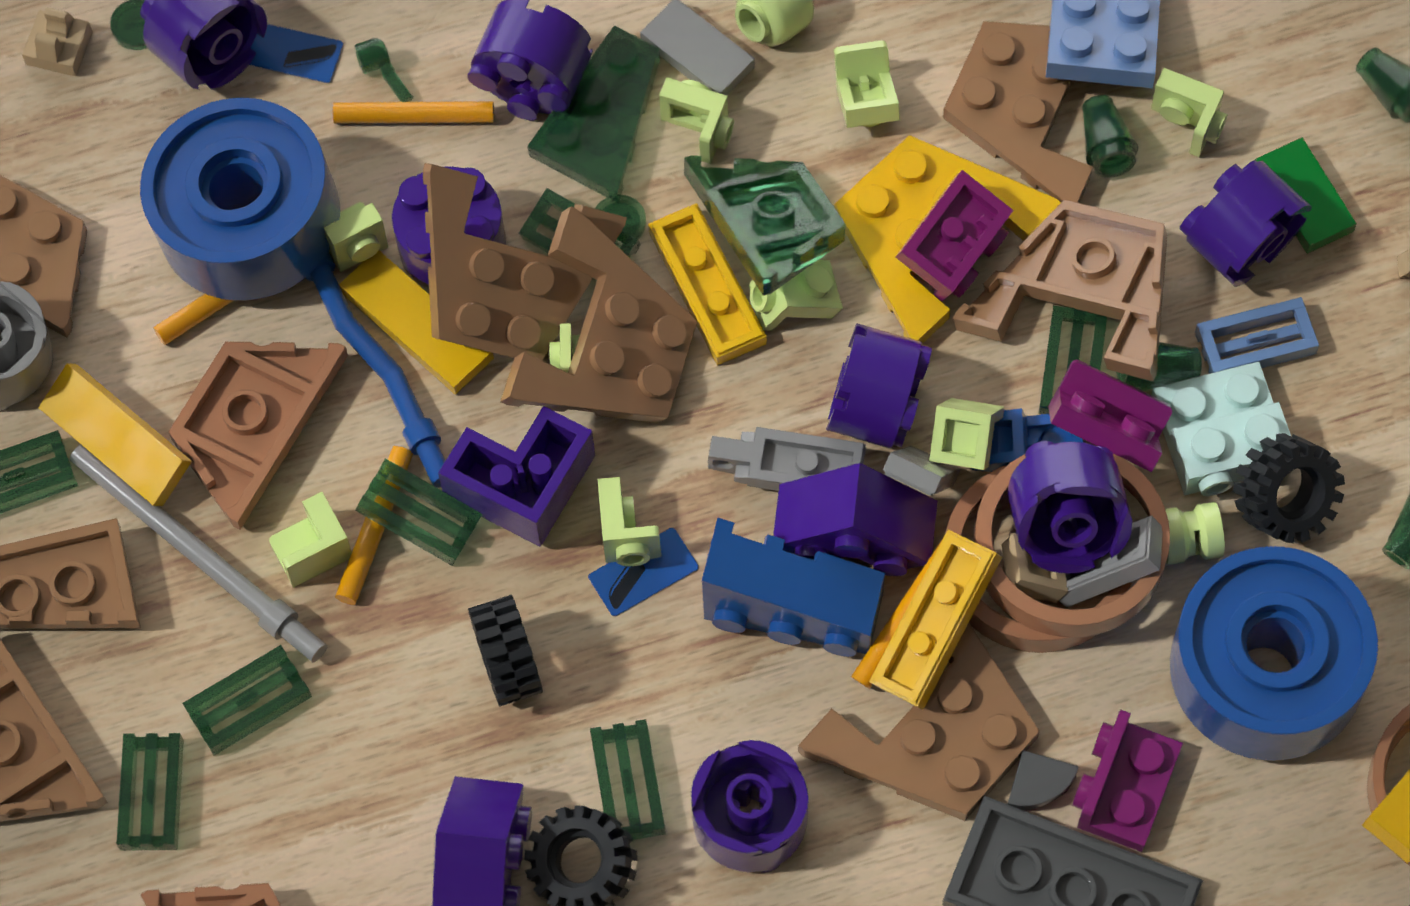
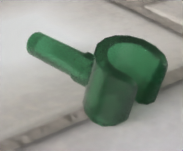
M372 38L354 46L363 74L380 69L383 79H385L400 102H410L413 99L412 94L396 74L386 46L381 39Z

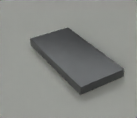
M984 796L943 898L942 905L1194 906L1203 880Z

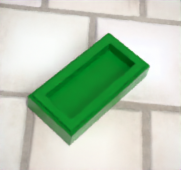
M1303 137L1255 159L1257 162L1264 161L1312 206L1311 211L1301 213L1307 220L1296 235L1307 254L1355 231L1356 221Z

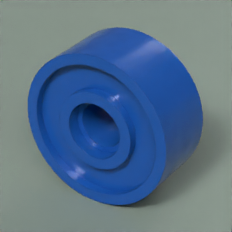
M230 98L214 101L189 111L172 123L160 135L146 158L141 174L140 197L142 207L169 265L191 287L221 299L254 300L283 292L305 279L318 267L330 250L324 227L340 219L338 191L315 134L292 111L266 100Z
M1277 546L1257 547L1235 553L1221 560L1204 573L1196 582L1185 601L1170 653V674L1175 695L1192 724L1209 740L1225 750L1258 760L1276 761L1304 756L1331 742L1343 731L1355 714L1370 683L1377 662L1378 636L1376 624L1366 599L1354 582L1344 572L1323 558L1299 549ZM1257 648L1273 649L1281 653L1288 660L1292 669L1280 673L1266 671L1253 662L1248 652Z

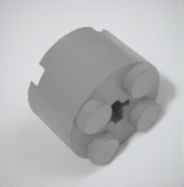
M0 281V411L9 408L12 404L26 399L42 385L49 373L54 358L46 322L38 302L20 286L11 282Z

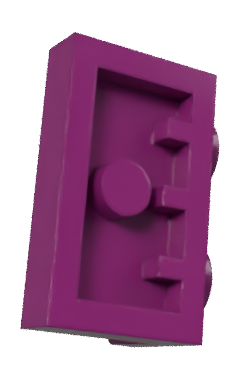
M961 170L895 257L934 287L935 291L932 294L941 302L951 294L960 298L979 274L972 266L980 255L984 253L987 257H990L1008 235L1009 231L1002 227V225L1014 210L965 171Z
M1080 360L1072 361L1048 406L1051 424L1096 446L1107 447L1113 454L1150 472L1153 471L1162 455L1159 437L1172 415L1170 404Z
M1120 709L1114 726L1105 722L1101 726L1092 751V755L1100 757L1101 761L1095 777L1083 774L1072 806L1082 810L1077 825L1078 829L1143 852L1183 743L1129 723L1131 713Z

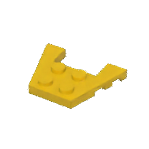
M909 135L834 204V215L865 269L868 268L882 292L881 297L889 311L895 314L903 328L904 337L921 341L923 344L949 319L950 309L914 278L916 273L895 256L954 177L961 170L965 171L1014 211L1005 221L1004 225L1023 241L1029 237L1061 202L1054 197Z

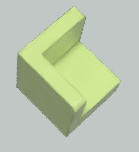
M950 398L937 405L929 461L980 470L987 469L990 461L994 424L1003 418L1004 406Z
M323 492L302 501L307 515L306 519L269 538L270 545L293 588L349 560L352 553L348 538Z

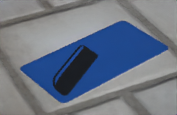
M267 24L265 37L262 38L257 33L251 49L257 54L249 65L329 83L333 76L343 42Z
M669 528L659 534L661 557L650 559L647 563L639 566H622L617 562H610L588 575L590 582L612 616L621 614L698 569L697 562L675 528Z

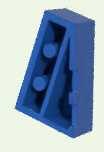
M717 517L702 577L705 620L712 621L715 627L727 632L742 633L745 631V628L765 632L770 639L783 644L797 645L801 640L821 644L827 652L838 656L852 657L857 652L867 653L872 645L884 593L885 573L820 551L815 554L814 559L798 556L783 551L784 539L768 534L765 536L764 544L732 534L734 523Z

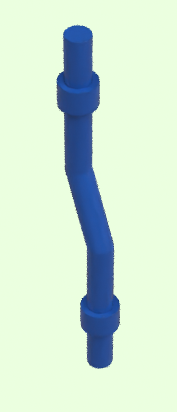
M328 252L318 267L306 279L314 282L335 329L384 381L405 426L402 434L411 453L419 455L433 487L440 488L441 483L438 472L443 466L445 458L438 446L441 442V437L434 422L430 418H425L402 368L353 316L333 273L336 266L330 252Z

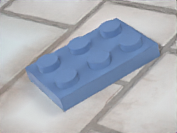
M1052 0L1046 78L1153 89L1156 74L1160 0Z

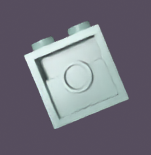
M1259 361L1153 388L1151 396L1170 404L1172 407V415L1164 427L1163 433L1184 496L1201 492L1203 496H1212L1229 490L1234 485V482L1244 481L1245 477L1236 473L1239 464L1249 467L1252 460L1245 454L1251 448L1260 452L1263 451L1259 441L1266 437L1276 441V434L1281 433L1291 436L1280 403H1274Z

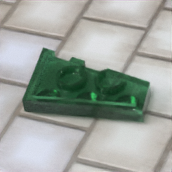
M614 25L590 58L570 106L563 112L553 110L527 145L529 156L619 204L624 188L623 180L628 162H631L636 146L635 138L642 114H645L660 62L659 48Z

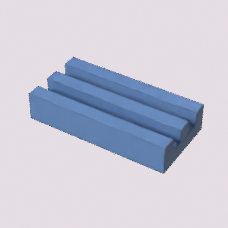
M1302 297L1201 322L1196 325L1195 329L1197 341L1201 342L1203 347L1201 352L1204 361H1207L1209 365V374L1258 361L1261 368L1315 355L1319 348V343ZM1291 318H1295L1297 323L1269 331L1248 334L1246 337L1215 344L1214 338ZM1302 337L1301 340L1221 360V357Z

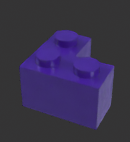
M545 406L540 410L516 451L466 427L438 472L443 496L447 500L541 547L595 457L593 432L589 428Z
M857 463L779 484L773 536L785 540L783 551L798 556L814 559L815 554L820 551L838 558H858L873 565L874 570L883 572L887 576H902L907 573V569L924 566L932 555L938 501L862 463Z
M454 777L435 834L432 906H520L521 887L511 885L512 870H520L524 841L528 842L532 821V807L522 806L523 784Z

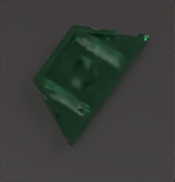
M691 155L684 157L685 177L763 296L776 291L845 241V222L803 162L779 160L762 162L757 159L734 158V169L702 167V156Z

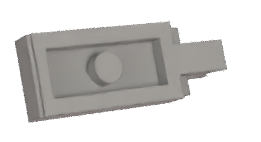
M756 427L755 432H742L741 440L712 436L708 455V469L735 474V482L747 484L750 487L779 491V484L857 463L863 464L866 444Z

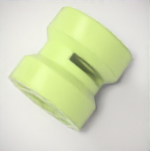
M1216 502L1197 504L1193 511L1182 512L1177 507L1165 509L1170 529V546L1166 565L1184 563L1189 556L1200 555L1204 559L1224 556V530L1221 514Z

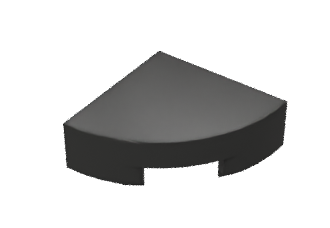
M1023 750L1007 804L1023 811H1031L1051 803L1068 791L1075 780L1079 766Z

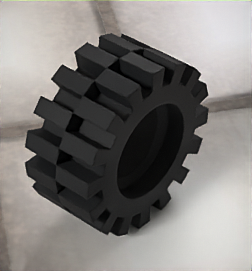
M1285 433L1276 434V441L1266 437L1259 441L1263 449L1262 452L1251 448L1245 454L1252 460L1249 467L1239 464L1236 473L1245 477L1244 482H1234L1233 492L1242 496V498L1235 500L1236 508L1245 513L1241 517L1247 523L1277 540L1280 539L1285 543H1294V538L1301 542L1311 540L1309 530L1318 535L1326 529L1321 520L1326 517L1333 521L1338 514L1330 509L1332 503L1342 504L1344 494L1335 490L1336 486L1345 485L1344 475L1336 472L1341 466L1337 459L1330 456L1331 453L1297 435L1293 434L1291 437ZM1300 469L1301 484L1296 496L1287 505L1278 507L1277 492L1281 482L1290 472Z
M508 595L468 608L481 656L499 707L543 693L538 669L513 596Z
M575 805V809L559 808L555 810L557 816L554 818L546 815L539 821L543 826L542 830L539 833L532 830L528 840L534 842L532 851L525 850L524 860L531 862V869L525 870L527 879L536 884V887L533 888L535 893L539 897L548 901L547 904L551 906H615L613 900L617 896L621 898L626 896L629 889L624 886L628 879L634 881L637 873L636 870L631 869L632 861H638L637 850L632 849L629 844L634 841L631 834L622 829L621 826L623 824L616 818L586 806ZM579 838H589L597 844L601 852V865L593 878L586 882L574 883L565 876L562 870V854L567 845Z

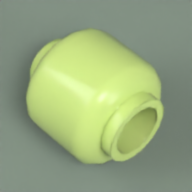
M737 0L735 9L736 22L741 32L751 41L771 47L784 43L807 28L814 14L813 0Z

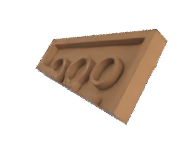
M110 519L0 545V629L141 628L122 530L118 519Z

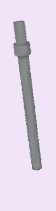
M79 445L70 455V461L260 618L259 626L276 640L284 638L313 663L323 656L327 645L297 620L298 613L281 599L273 601L160 506L151 505L85 447Z

